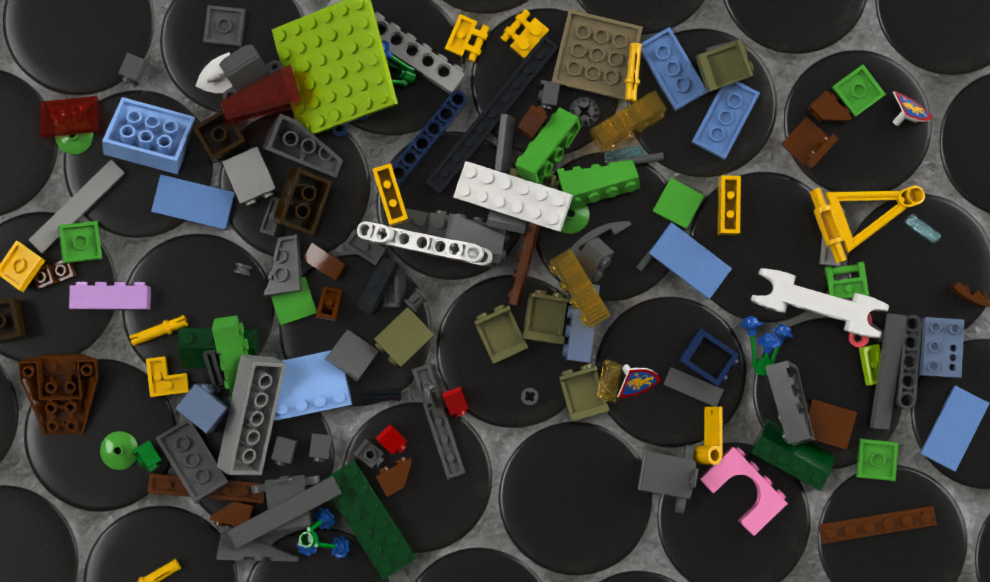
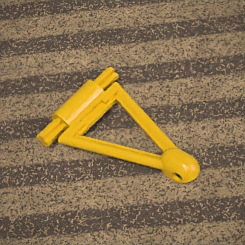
M911 186L902 191L825 192L829 204L826 205L820 188L810 191L815 210H813L826 247L830 246L836 264L847 260L841 242H843L846 252H851L905 209L918 205L925 199V193L921 187ZM897 200V205L855 237H852L839 201Z

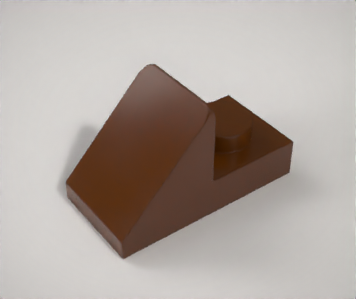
M323 287L316 318L331 321L338 319V309L342 297L341 289Z

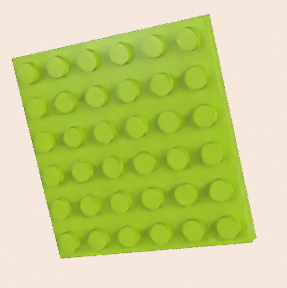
M343 0L272 29L279 60L284 69L283 76L294 119L299 121L312 134L316 135L398 104L371 0Z

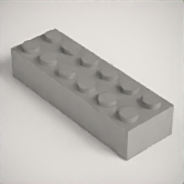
M240 356L217 467L228 475H262L286 363L275 357Z

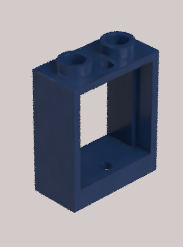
M700 328L678 359V362L714 386H719V384L723 385L729 377L727 375L729 369H734L739 362V359H737L739 354ZM703 338L731 355L716 379L689 361Z

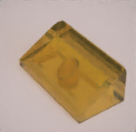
M611 360L603 361L597 399L616 402L622 369L621 364Z

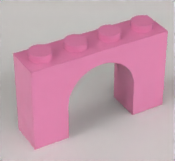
M730 447L722 455L721 462L717 465H711L698 479L711 493H715L729 478L735 475H746L751 478L757 487V499L755 504L738 521L751 535L755 536L788 503L784 500L786 496L779 489L775 491L771 487L773 483L765 475L762 477L757 472L759 468L752 461L749 463L744 458L746 454L739 447L736 449Z

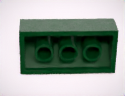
M179 328L178 350L181 367L207 368L203 353L204 351L216 350L212 329ZM244 329L243 336L244 339L248 340L249 355L259 356V330ZM216 354L217 359H218V362H219V365H220L219 354Z
M767 419L749 453L815 490L821 491L830 475L835 456L810 442L796 446L789 445L784 441L783 427Z

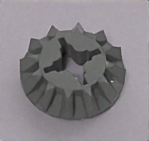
M579 97L572 102L569 108L570 113L578 116L581 127L593 125L599 117V107L595 100L589 97ZM590 106L588 110L589 116L583 115L579 118L580 108L585 109Z

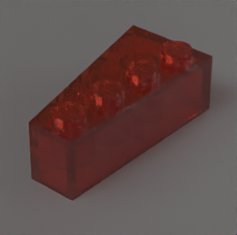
M291 64L220 101L225 124L228 125L298 107L301 105V98Z

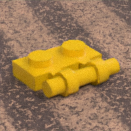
M526 9L515 17L516 20L510 27H506L505 33L500 37L504 42H507L509 38L513 39L514 42L510 45V48L523 59L528 56L541 38L549 32V29L536 18L529 23L526 19L530 12ZM522 25L525 29L520 35H517L515 31Z
M460 14L445 50L460 57H463L464 52L468 51L470 52L468 60L475 62L476 57L481 53L480 48L483 41H486L488 37L489 27L482 25L481 29L477 30L475 29L477 21ZM472 35L477 37L473 46L468 44Z

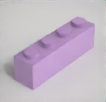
M76 282V285H70L69 309L150 310L151 287L145 286V282H133V286H126V282H114V286H107V282H95V285H88V282Z

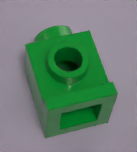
M150 441L132 450L133 456L138 455L136 460L140 467H145L149 473L160 467L158 463L161 462V458Z

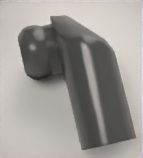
M434 383L423 386V403L427 410L434 408L431 393L436 392Z

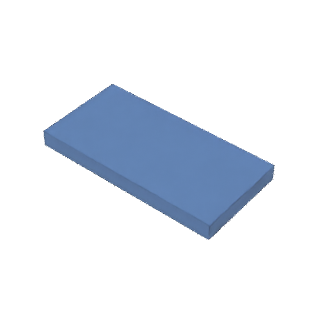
M670 27L640 43L642 44L641 55L674 111L708 93Z
M740 82L719 88L691 143L725 160L760 93Z
M160 175L151 212L226 230L236 193Z
M672 222L648 252L649 255L707 299L711 298L732 269Z
M953 386L919 454L956 472L990 403L957 386Z

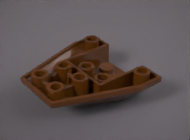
M49 354L18 361L20 382L44 435L83 434L98 381L97 359L84 354Z

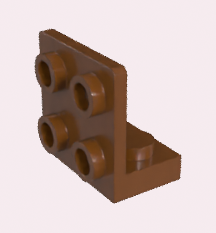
M805 117L781 145L810 170L839 138L834 134L828 136L808 117Z

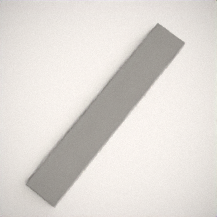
M110 160L29 241L44 254L60 238L58 225L76 223L126 173L113 160Z

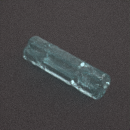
M633 146L631 149L629 147L616 149L614 152L605 151V161L610 162L614 161V159L621 160L631 158V156H641V147Z
M910 214L906 219L907 224L914 226V229L923 236H928L931 242L935 243L940 239V233L936 230L933 231L932 227L922 220H918V217L914 214Z

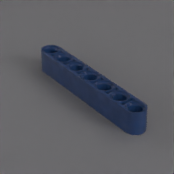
M456 90L450 94L392 166L393 172L396 170L404 172L403 177L396 179L398 188L402 186L465 108L467 98L464 92ZM457 96H460L463 98L464 101L463 103L456 105L454 104L453 99ZM444 111H449L452 114L447 120L441 117ZM431 126H438L440 130L437 134H431L429 129ZM424 140L428 145L425 149H420L417 147V143ZM408 155H413L416 160L414 163L408 164L405 162V158Z

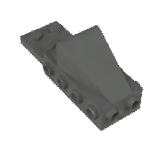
M405 208L409 221L392 226L393 228L463 241L486 248L492 253V261L486 267L496 268V265L500 266L501 261H505L506 250H503L504 242L508 243L510 232L487 226V222L483 218L474 217L473 220L466 219V215L450 213L447 215V212L436 210V213H428ZM409 236L405 237L404 244L409 242ZM427 239L422 242V248L426 247ZM445 243L440 245V252L444 251ZM484 252L481 262L487 260L488 254ZM428 254V256L439 258V256Z

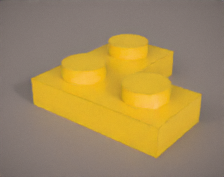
M166 356L146 359L150 397L188 393L190 391L188 373L168 375Z

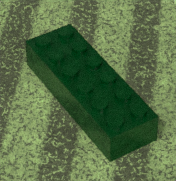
M356 459L321 480L322 482L334 476L342 494L332 498L383 580L417 559L414 551Z

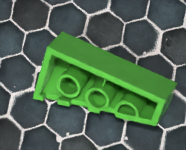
M559 108L556 113L551 115L549 122L540 129L538 136L529 143L527 150L516 161L515 165L518 173L524 180L542 185L545 179L549 180L553 174L551 170L556 162L560 163L563 158L564 148H569L581 128L578 116L562 108Z
M633 160L610 162L607 166L594 164L591 165V168L585 169L577 166L569 171H564V168L557 169L560 190L573 195L569 209L640 189L639 176Z
M237 315L216 318L212 327L217 353H221V371L225 370V389H230L229 405L231 403L240 356L249 355L248 340L244 339V327L242 322L239 323Z

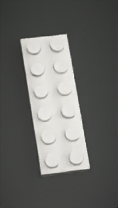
M465 161L453 197L561 232L573 195Z

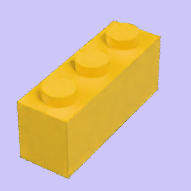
M391 163L373 168L374 177L390 227L408 222L407 213Z
M722 175L718 178L717 235L737 236L740 234L741 176Z

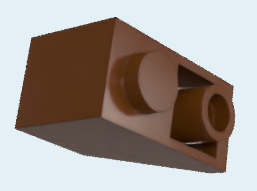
M827 90L806 108L819 123L846 124L852 119L850 116L851 112L845 106H841L837 102V97Z
M532 105L517 129L533 140L540 129L546 124L548 116L545 114L547 112L538 105L537 107Z
M404 456L395 461L396 466L392 468L386 466L378 470L379 475L376 478L387 497L405 487L413 461L411 457L407 459Z
M234 501L211 515L210 520H213L215 525L225 527L226 524L233 525L234 528L253 517L255 505Z

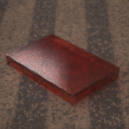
M97 96L40 102L41 138L99 132V99Z

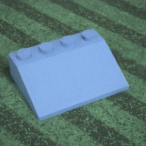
M122 97L102 140L103 154L178 174L188 146L195 117Z
M331 351L282 361L286 363L274 421L353 405L347 375L325 360Z

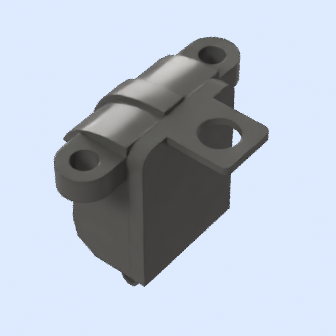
M248 44L220 62L219 66L232 84V87L223 94V99L228 105H235L241 100L248 104L254 100L258 108L263 112L277 103L270 89L276 86L274 79L279 77L284 71L280 61L273 60L265 65L253 45ZM263 97H270L268 104L262 105L260 103Z
M685 445L683 458L644 451L638 490L643 493L676 498L675 513L683 514L686 500L690 499L692 489L696 488L698 476L696 461L693 460L694 446Z
M304 474L296 476L287 475L265 480L263 484L251 486L252 494L266 492L268 509L307 490V485L320 483V475L305 477ZM311 510L271 530L272 534L311 527Z

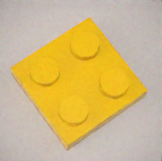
M16 240L0 263V277L24 292L45 260Z

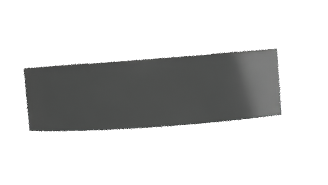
M629 221L608 223L588 232L571 247L566 254H569V256L564 258L563 261L570 257L571 259L563 264L565 265L578 258L580 254L579 248L585 245L587 241L597 238L608 230L615 236L630 227L631 223Z

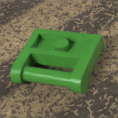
M864 262L834 268L831 266L825 267L829 295L841 299L853 298L854 293L869 295ZM853 272H858L859 274L858 278L834 281L833 275Z

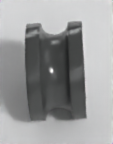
M240 263L235 264L237 268L233 271L234 273L245 276L251 275L249 271L253 267Z

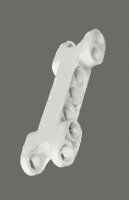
M367 221L361 222L357 227V234L360 238L374 243L481 266L489 265L492 261L491 251L476 244L388 227ZM368 225L369 230L367 232V235L364 236L362 234V228ZM409 236V242L404 244L405 237ZM427 239L426 247L422 248V242ZM445 243L444 251L440 252V245ZM484 252H486L488 258L485 262H481Z
M762 268L759 270V275L772 283L773 291L766 296L752 295V302L780 313H785L787 306L790 305L845 321L844 331L864 337L880 338L882 332L868 324L867 316L871 311L888 312V304L858 293H854L852 301L796 286L794 285L795 275L772 269Z

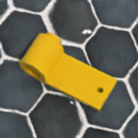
M704 407V445L695 447L693 460L699 465H717L721 462L723 455L722 407Z

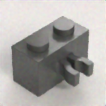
M599 238L587 241L576 259L575 265L571 268L577 267V269L572 272L578 270L579 272L575 273V275L580 273L581 275L578 277L582 276L581 280L584 279L586 284L598 282L603 276V270L611 263L610 258L614 252Z

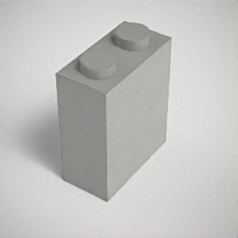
M258 147L222 161L239 203L242 206H252L257 203L256 200L262 197L268 199L274 196V192L278 191Z

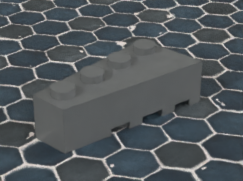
M789 361L765 366L778 409L779 421L783 426L784 431L782 434L784 441L791 446L815 441L798 367Z

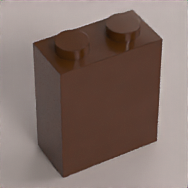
M809 399L806 405L815 441L847 450L857 412Z

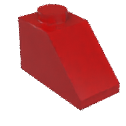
M461 387L442 394L450 415L455 414L457 418L467 414L465 410L469 408Z
M392 424L376 437L392 455L395 452L399 455L407 447L405 445L407 440Z

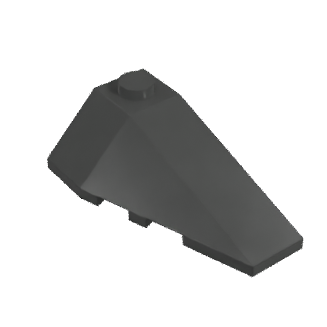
M279 114L262 147L335 178L343 162L337 154L323 144L299 121L283 114Z
M228 530L220 536L217 560L243 561L247 558H251L254 561L270 559V561L300 560L299 555L258 539H254L236 549L227 532Z

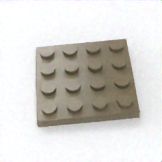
M569 9L552 82L560 83V86L625 101V79L628 72L630 43H639L643 27Z

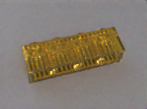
M654 90L590 129L589 134L599 150H606L607 152L616 147L615 143L619 140L624 142L631 138V133L638 130L641 132L648 127L647 123L652 120L657 122L664 118L667 108Z
M571 248L550 260L551 265L549 269L554 276L558 275L561 280L559 285L564 293L568 292L571 299L569 302L573 309L579 310L581 314L579 319L584 327L588 325L589 328H592L611 316Z

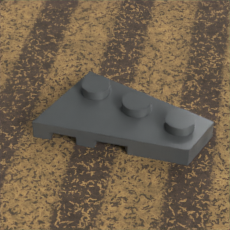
M299 236L278 237L273 256V267L271 272H269L267 289L264 291L265 297L302 292Z

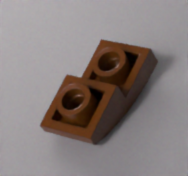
M315 243L310 245L303 257V260L336 281L347 265Z
M63 260L41 267L33 279L36 288L41 289L73 278L77 274L73 263L63 264Z
M960 282L953 283L949 287L955 295L972 305L982 308L990 306L989 297L982 291L979 292L977 290L970 293L969 287Z

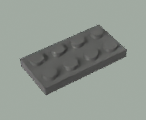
M188 418L156 437V440L195 504L229 484L221 469L217 467V462L200 434Z

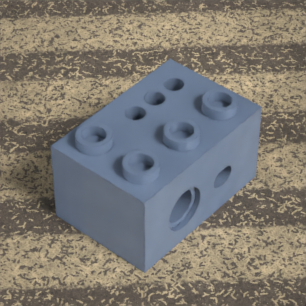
M933 317L920 318L922 330L918 376L962 378L964 320Z
M202 383L194 384L175 409L205 433H214L227 419L230 405L227 397L223 396L221 398L216 394L218 391L210 384Z

